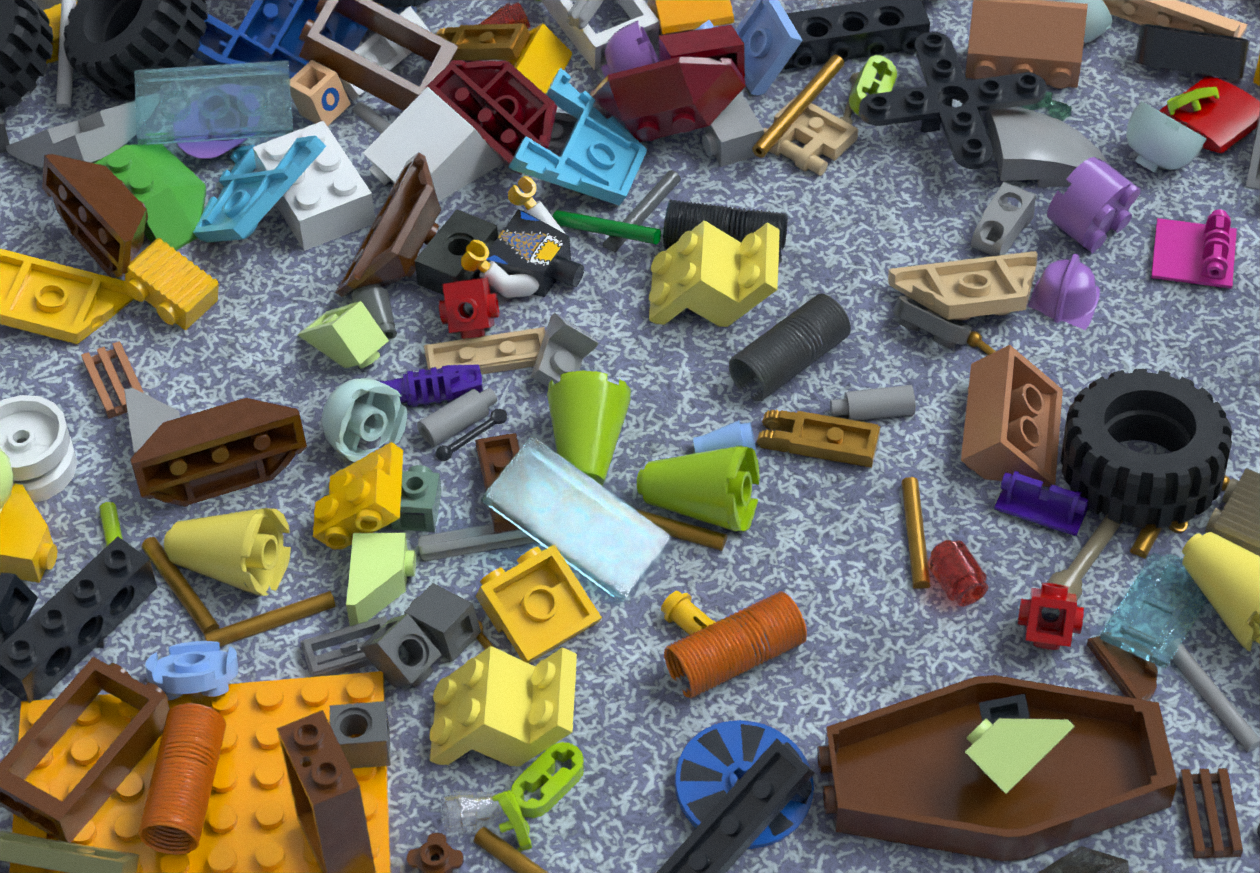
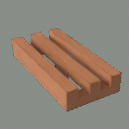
M120 341L113 343V349L106 351L105 347L98 348V355L91 357L89 352L81 354L85 368L108 419L127 413L124 388L110 359L117 357L130 387L144 393ZM102 362L119 399L120 406H113L95 367L96 364Z

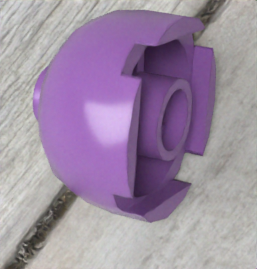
M638 20L624 26L608 40L605 49L607 64L601 66V69L606 77L608 74L659 62L655 50L644 28L640 27Z

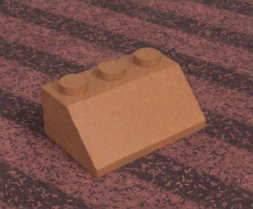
M973 0L965 77L982 79L1031 72L1042 77L1046 85L1059 89L1066 87L1078 88L1088 4L1047 0Z
M1011 345L971 364L961 461L983 479L1002 481L1005 473L1013 474L1017 471L1021 475L1043 481L1042 486L1050 487L1051 484L1055 485L1063 389Z

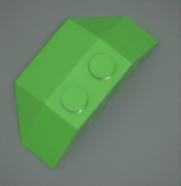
M162 143L125 145L104 158L92 162L106 166L119 180L123 181L126 188L139 201L143 202L148 213L144 236L152 243L157 238H161L163 242H167L176 251L198 238L193 234V231L204 210L206 185Z

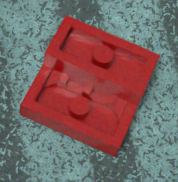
M1207 75L1184 93L1198 88L1217 87L1219 99H1215L1214 96L1199 99L1201 110L1198 111L1193 110L1191 102L1174 110L1175 113L1173 115H1170L1167 105L1159 111L1205 137L1206 141L1203 144V149L1222 154L1256 128L1260 112V101L1231 83Z

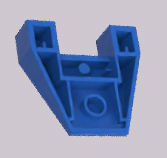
M255 0L238 30L208 14V19L204 20L206 23L205 34L199 39L200 47L197 53L192 55L217 69L290 80L309 63V61L299 57L304 44L303 41L299 40V36L308 19L315 22L319 16L314 13L319 0ZM334 11L321 35L354 51L368 28Z

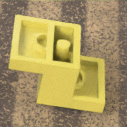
M705 220L691 231H686L679 241L666 251L658 253L652 262L649 321L665 325L688 308L719 327L730 326L777 291L780 230L767 222L754 233L748 234L742 242L737 241Z
M490 646L474 658L469 659L449 676L442 678L437 683L433 694L435 712L434 722L429 734L432 741L430 761L438 765H449L472 749L506 765L521 766L572 733L577 654L562 647L546 659L541 660L536 666H533Z

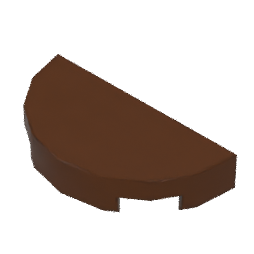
M1110 635L1089 638L1087 646L1124 696L1150 701L1157 688L1158 674L1157 666L1151 654L1134 641L1129 644L1122 640L1110 639Z

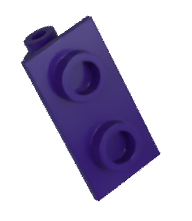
M1015 471L1013 474H1004L1000 486L1002 491L994 506V510L1077 536L1088 511L1089 499L1081 497L1082 492H1074L1052 484L1048 491L1042 489L1043 481L1021 475L1020 472Z

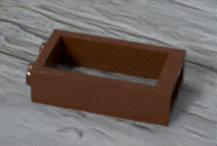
M319 0L314 11L319 16L315 22L308 19L299 36V40L304 42L299 57L309 62L313 60L337 72L339 78L402 111L451 62L458 48L455 44L372 0ZM334 11L432 62L420 87L321 35Z
M92 657L0 762V806L56 839L71 843L163 734L167 714L170 710L167 702L168 697L165 692L153 683L143 684L135 680L118 664L111 663L108 665ZM102 690L140 710L63 802L24 780Z
M318 711L277 728L297 820L321 872L376 873L360 786L324 711Z

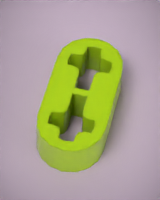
M879 55L872 56L860 70L849 96L850 107L857 115H859L860 102L867 96L866 93L871 95L892 90L897 78V70L888 58ZM876 73L880 75V81L875 79Z
M565 742L552 745L514 781L511 791L517 798L522 816L527 818L543 816L580 781L584 773V758L577 746ZM571 759L572 769L569 770L562 767L554 774L555 760L565 762ZM544 784L540 789L541 800L538 801L535 798H531L527 802L524 800L525 790L533 793Z

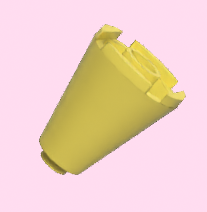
M261 508L178 521L165 535L164 550L173 564L254 595L266 596L268 595L266 591L269 586L271 590H277L289 564L291 547L283 546V533H290L289 525L284 514L272 508Z
M1208 532L1204 535L1198 533L1191 537L1183 547L1182 553L1185 556L1182 565L1240 645L1247 651H1251L1253 641L1260 644V556L1213 532Z

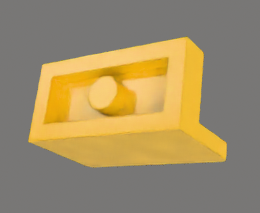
M542 23L528 31L530 36L518 58L507 61L546 94L559 69L564 70L572 57V52Z

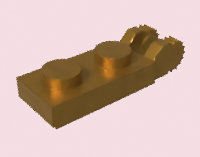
M524 24L460 25V27H447L446 29L443 27V29L440 28L436 33L441 38L458 46L452 60L507 61L517 59L530 36Z
M771 409L764 414L763 426L771 430L766 429L759 432L757 443L760 448L780 452L789 451L792 454L871 468L873 466L880 436V426L878 424L803 411L795 413Z

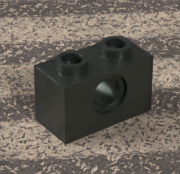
M456 209L415 259L417 285L444 295L442 284L479 279L481 271L478 269L475 271L465 270L461 265V257L467 252L466 247L473 240L482 241L489 250L498 238L497 225Z

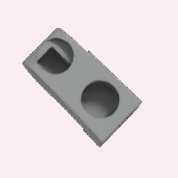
M1003 182L976 226L971 247L992 256L1005 255L1024 226L1027 227L1034 218L1036 195ZM1008 197L1019 200L1021 207L1018 208L1007 203Z

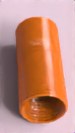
M779 591L762 601L760 600L743 610H739L738 613L735 612L729 617H725L708 627L706 626L704 629L702 628L673 644L671 643L669 646L667 645L664 649V658L672 679L677 681L676 677L680 679V675L683 677L684 673L687 675L691 690L686 688L687 692L683 689L682 691L684 696L692 699L694 696L696 697L729 679L731 680L733 677L735 678L737 675L739 676L753 669L759 664H763L764 661L767 662L775 656L777 657L798 645L800 646L802 643L804 644L807 640V628L803 616L793 599L787 593Z
M186 703L171 708L167 714L138 831L140 840L146 846L166 854H186L197 849L200 844L199 841L215 778L216 766L227 726L225 719L210 707Z

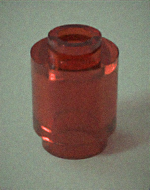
M946 540L934 547L927 565L947 597L951 601L955 600L959 606H968L979 601L988 591L987 576L963 541Z

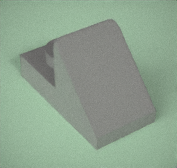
M554 313L550 317L531 378L547 387L551 380H553L554 384L560 382L561 374L580 370L582 360L598 346L599 342L585 330Z

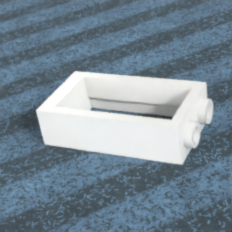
M541 0L576 49L594 70L607 64L605 49L612 35L624 26L637 20L640 23V27L644 28L651 44L655 45L658 43L660 21L644 0H617L631 20L598 34H595L589 24L583 29L569 25L568 12L574 5L571 0Z

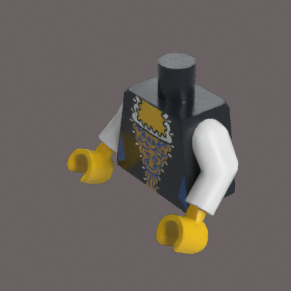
M523 176L518 181L519 188L513 185L509 189L508 199L514 205H524L526 210L518 209L489 250L482 241H471L466 247L467 252L461 257V265L467 271L480 270V277H488L489 285L506 298L531 295L545 297L556 281L577 287L583 277L584 265L571 261L570 238L561 229L541 201L536 202L532 196L536 192V184L533 179Z

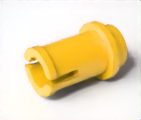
M674 591L665 599L661 606V611L665 614L664 619L668 623L674 621L689 635L716 623V621L710 619L691 602L692 597L688 593L682 594L679 591Z

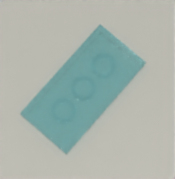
M288 61L134 70L137 140L139 145L284 136L293 132Z
M534 436L528 439L481 499L483 503L545 548L555 544L567 564L622 602L672 537Z

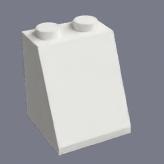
M429 87L363 152L373 163L369 171L385 186L389 181L395 184L405 163L418 152L426 156L438 201L503 164L477 130Z

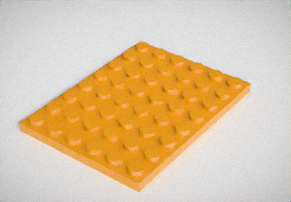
M383 672L228 684V692L219 696H205L198 692L183 694L177 699L168 700L169 709L186 703L210 707L225 719L227 725L216 766L217 769L199 841L200 844L197 849L186 854H166L146 846L138 835L162 735L71 843L139 854L137 873H322L297 820L277 728L321 710L324 711L330 724V705L385 701ZM111 694L97 695L24 780L63 802L140 710ZM55 699L33 700L31 703L21 701L18 742ZM355 734L350 736V738H356L362 734ZM387 766L352 768L361 790L376 873H391ZM13 814V833L58 840ZM11 862L9 867V873H68Z

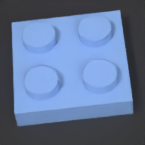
M755 0L735 29L744 43V80L746 87L752 95L758 96L766 93L802 42L801 37L779 0Z

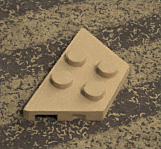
M1036 251L892 268L888 270V284L947 320H967L971 317L991 314L1006 315L1010 312L1026 310L1036 272L1038 254Z

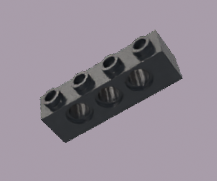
M872 0L786 13L801 37L802 42L785 64L784 69H807L812 65L827 63L833 55L840 56L846 62L850 59L872 57L875 55L883 56L884 54L903 51L913 53L915 52L916 39L930 31V21L922 1Z
M117 536L0 646V684L22 701L31 703L33 700H41L99 644L103 637L105 638L158 588L150 559Z

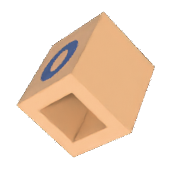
M313 60L307 63L286 83L300 115L314 123L324 121L329 126L351 105L337 72Z

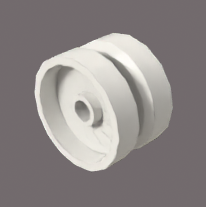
M20 395L1 400L0 448L10 458L13 485L14 483L23 485L33 503L48 500L64 490L73 479L77 467V459L64 413L54 402L40 396Z

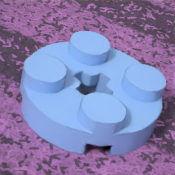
M193 641L176 644L169 647V656L158 660L156 652L146 660L145 664L148 683H153L162 689L167 695L168 700L177 699L183 694L198 692L205 696L222 695L229 690L228 682L238 674L236 650L229 646L228 652L220 651V643L214 641Z

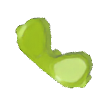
M1217 87L1198 88L1169 99L1167 106L1170 115L1175 113L1174 110L1190 102L1194 111L1201 110L1199 99L1210 96L1219 99Z
M508 790L494 795L492 800L499 802L509 819L499 824L500 831L504 833L514 829L520 845L517 850L531 849L530 826L522 816L514 793Z

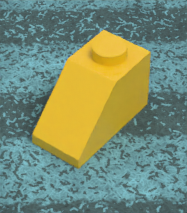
M14 483L11 496L0 513V574L1 572L16 574L21 580L40 583L45 570H51L56 563L57 546L53 544L48 525L23 485Z

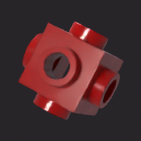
M488 277L442 284L445 300L439 301V313L442 324H448L449 333L460 332L461 339L485 336L484 328L494 326V318H498L500 315L497 294H490ZM466 303H469V304L472 305V307H473V314H472V315H469V314L466 312V309H465Z
M1042 583L1041 589L1031 587L1030 599L1021 598L1017 625L1026 626L1025 640L1033 641V646L1049 650H1059L1060 645L1071 647L1073 633L1081 634L1084 607L1077 606L1076 594L1068 593V586L1056 583ZM1044 607L1055 608L1059 610V614L1055 619L1047 620L1043 617L1042 610Z

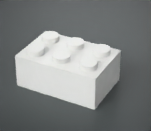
M324 121L253 147L257 172L274 170L296 138L316 135L326 145L320 155L275 204L304 251L372 225L375 220L371 191Z

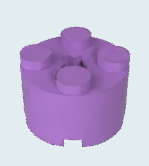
M1096 157L1085 160L1067 177L1066 180L1071 185L1064 195L1059 191L1056 192L1047 212V217L1057 227L1091 253L1103 245L1108 231L1113 229L1118 233L1128 225L1132 218V214L1128 210L1141 192L1140 188L1109 164Z

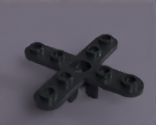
M933 31L920 35L915 41L914 49L927 86L868 95L860 102L859 115L864 122L874 126L921 120L920 131L923 133L940 131V125H942L955 161L964 168L980 169L987 166L993 156V148L981 119V112L1036 104L1044 99L1047 85L1042 77L1031 72L967 81L951 39L940 32ZM953 100L961 102L962 106L952 107Z

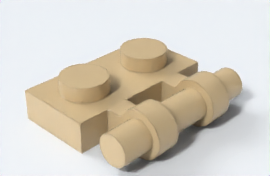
M791 100L783 109H781L774 116V122L791 104L793 100ZM811 103L769 152L776 156L782 154L793 160L797 168L805 172L809 169L821 176L826 171L828 163L819 157L823 154L835 161L858 139V128ZM796 139L804 143L805 146L801 148L792 143V141Z

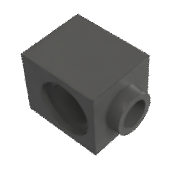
M434 583L419 597L415 598L404 611V614H409L442 654L441 656L452 662L481 633L473 603Z
M409 614L389 619L360 647L378 671L383 672V676L388 683L395 688L411 685L412 687L420 685L433 673L434 670L431 665L442 655ZM400 645H403L408 652L409 658L406 665L401 662L398 655Z
M386 701L330 705V726L351 769L391 766L390 725ZM362 734V735L359 736V737L350 738V736H352V735Z

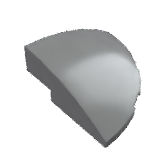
M157 94L105 109L77 121L46 129L5 147L8 154L38 167H43L44 155L55 154L91 163L111 154L132 139L152 117L161 100Z
M1019 107L985 111L994 161H997L1001 181L1037 180L1038 187L1070 186L1071 183L1066 180L1067 177L1085 160L1096 157L1109 164L1101 151L1081 132L1056 118Z

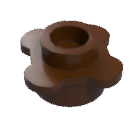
M432 833L428 836L427 842L420 848L411 849L408 852L407 863L412 868H418L419 873H452L454 869H458L463 865L464 857L460 850H454L446 843L447 840L444 834ZM433 856H438L440 858L437 861L431 860Z

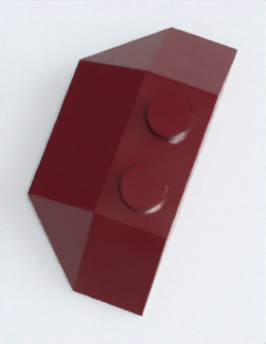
M677 57L608 74L590 95L595 99L593 104L595 108L607 120L610 117L615 118L641 143L710 126L745 88V80L731 58H720L716 61L703 57Z
M452 60L426 86V88L429 87L474 127L508 168L525 136L546 149L549 147L557 105L508 61H474L465 63L464 60ZM509 168L511 171H513V172H515V173H517V174H520V175L523 174V173L514 171V170H512L511 168Z

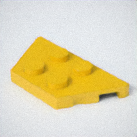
M0 249L1 325L78 344L134 300L128 293L124 280Z

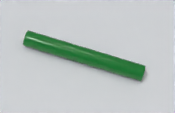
M556 210L553 214L554 220L562 227L655 245L661 239V231L656 228Z

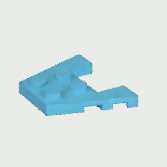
M560 68L553 78L546 95L559 108L577 118V122L560 156L525 136L509 168L620 206L630 190L647 149L615 118L610 117L607 120L593 106L595 99L587 91L580 94L569 83L571 76Z
M316 135L296 138L274 170L253 172L256 168L253 152L255 145L236 147L230 157L235 162L231 173L228 170L223 171L219 182L224 187L218 199L214 196L209 199L193 234L207 243L240 240L249 237L256 230L259 221L320 155L326 145Z

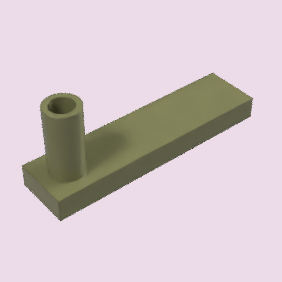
M0 830V861L68 873H137L139 854Z

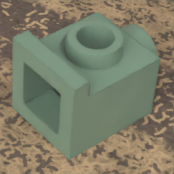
M415 465L410 467L408 471H402L400 519L392 522V529L435 532L442 493L440 473H433L430 468L422 465ZM404 512L424 513V515L404 514Z

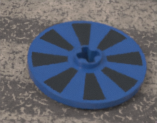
M734 720L712 725L694 736L679 757L675 772V793L679 806L688 821L697 828L733 788L737 779H741L776 738L810 768L802 751L790 738L780 731L758 722ZM813 776L809 779L812 784V791L809 797L801 802L790 800L748 849L761 848L777 843L789 836L801 825L809 812L813 800Z

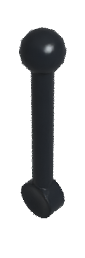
M503 409L493 410L489 420L449 446L442 445L436 450L437 459L440 461L449 460L453 452L495 424L504 423L507 420L506 411Z

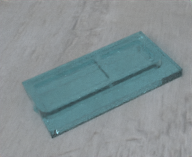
M1153 552L1102 630L1099 639L1166 669L1208 599L1182 565V558L1173 554H1167L1163 557Z

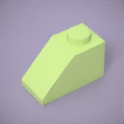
M361 301L326 311L298 334L299 337L344 368L357 365L360 369L367 367L380 357L378 350L389 341Z
M353 533L346 601L350 626L366 622L406 592L407 577H415L416 554L415 550H408L405 533Z
M999 718L993 725L985 719L966 738L972 745L965 753L1005 793H1008L1075 726L1068 719Z

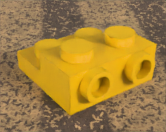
M390 442L331 475L329 495L315 502L313 537L333 550L344 549L352 545L353 533H374L400 519L403 449Z
M555 544L541 551L539 546L527 551L517 559L519 565L506 572L502 567L490 572L480 580L482 586H480L475 596L498 633L502 631L505 633L521 660L527 663H531L599 623L602 618Z

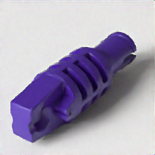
M478 364L445 365L438 369L436 367H432L430 370L419 369V372H413L412 370L403 374V378L379 381L397 390L401 395L399 396L400 402L407 403L408 406L418 407L419 404H424V406L430 405L433 402L439 404L446 400L447 402H452L472 389L479 393L483 391L482 375Z

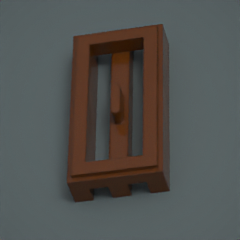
M1218 768L1217 773H1209V769H1199L1198 774H1191L1190 769H1181L1179 781L1193 858L1241 857L1243 846L1228 769ZM1193 784H1200L1212 847H1204ZM1212 784H1218L1229 847L1223 846Z

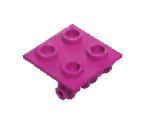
M1221 209L1214 210L1207 217L1206 224L1157 218L1151 278L1232 289L1237 228H1230L1231 218L1227 215V212Z

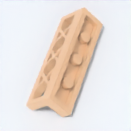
M1103 0L1111 15L1139 25L1152 24L1239 38L1243 36L1247 28L1245 23L1178 0Z

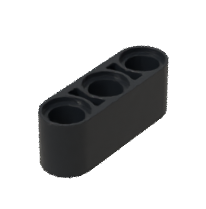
M1141 24L1134 62L1153 67L1242 79L1250 40L1173 27Z

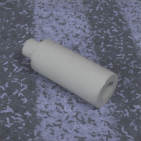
M912 385L847 391L844 393V399L830 400L832 417L847 415V419L855 421L914 415L916 409Z
M487 388L480 393L472 389L418 421V431L430 446L434 448L489 414L488 407L498 401L497 396L491 388Z

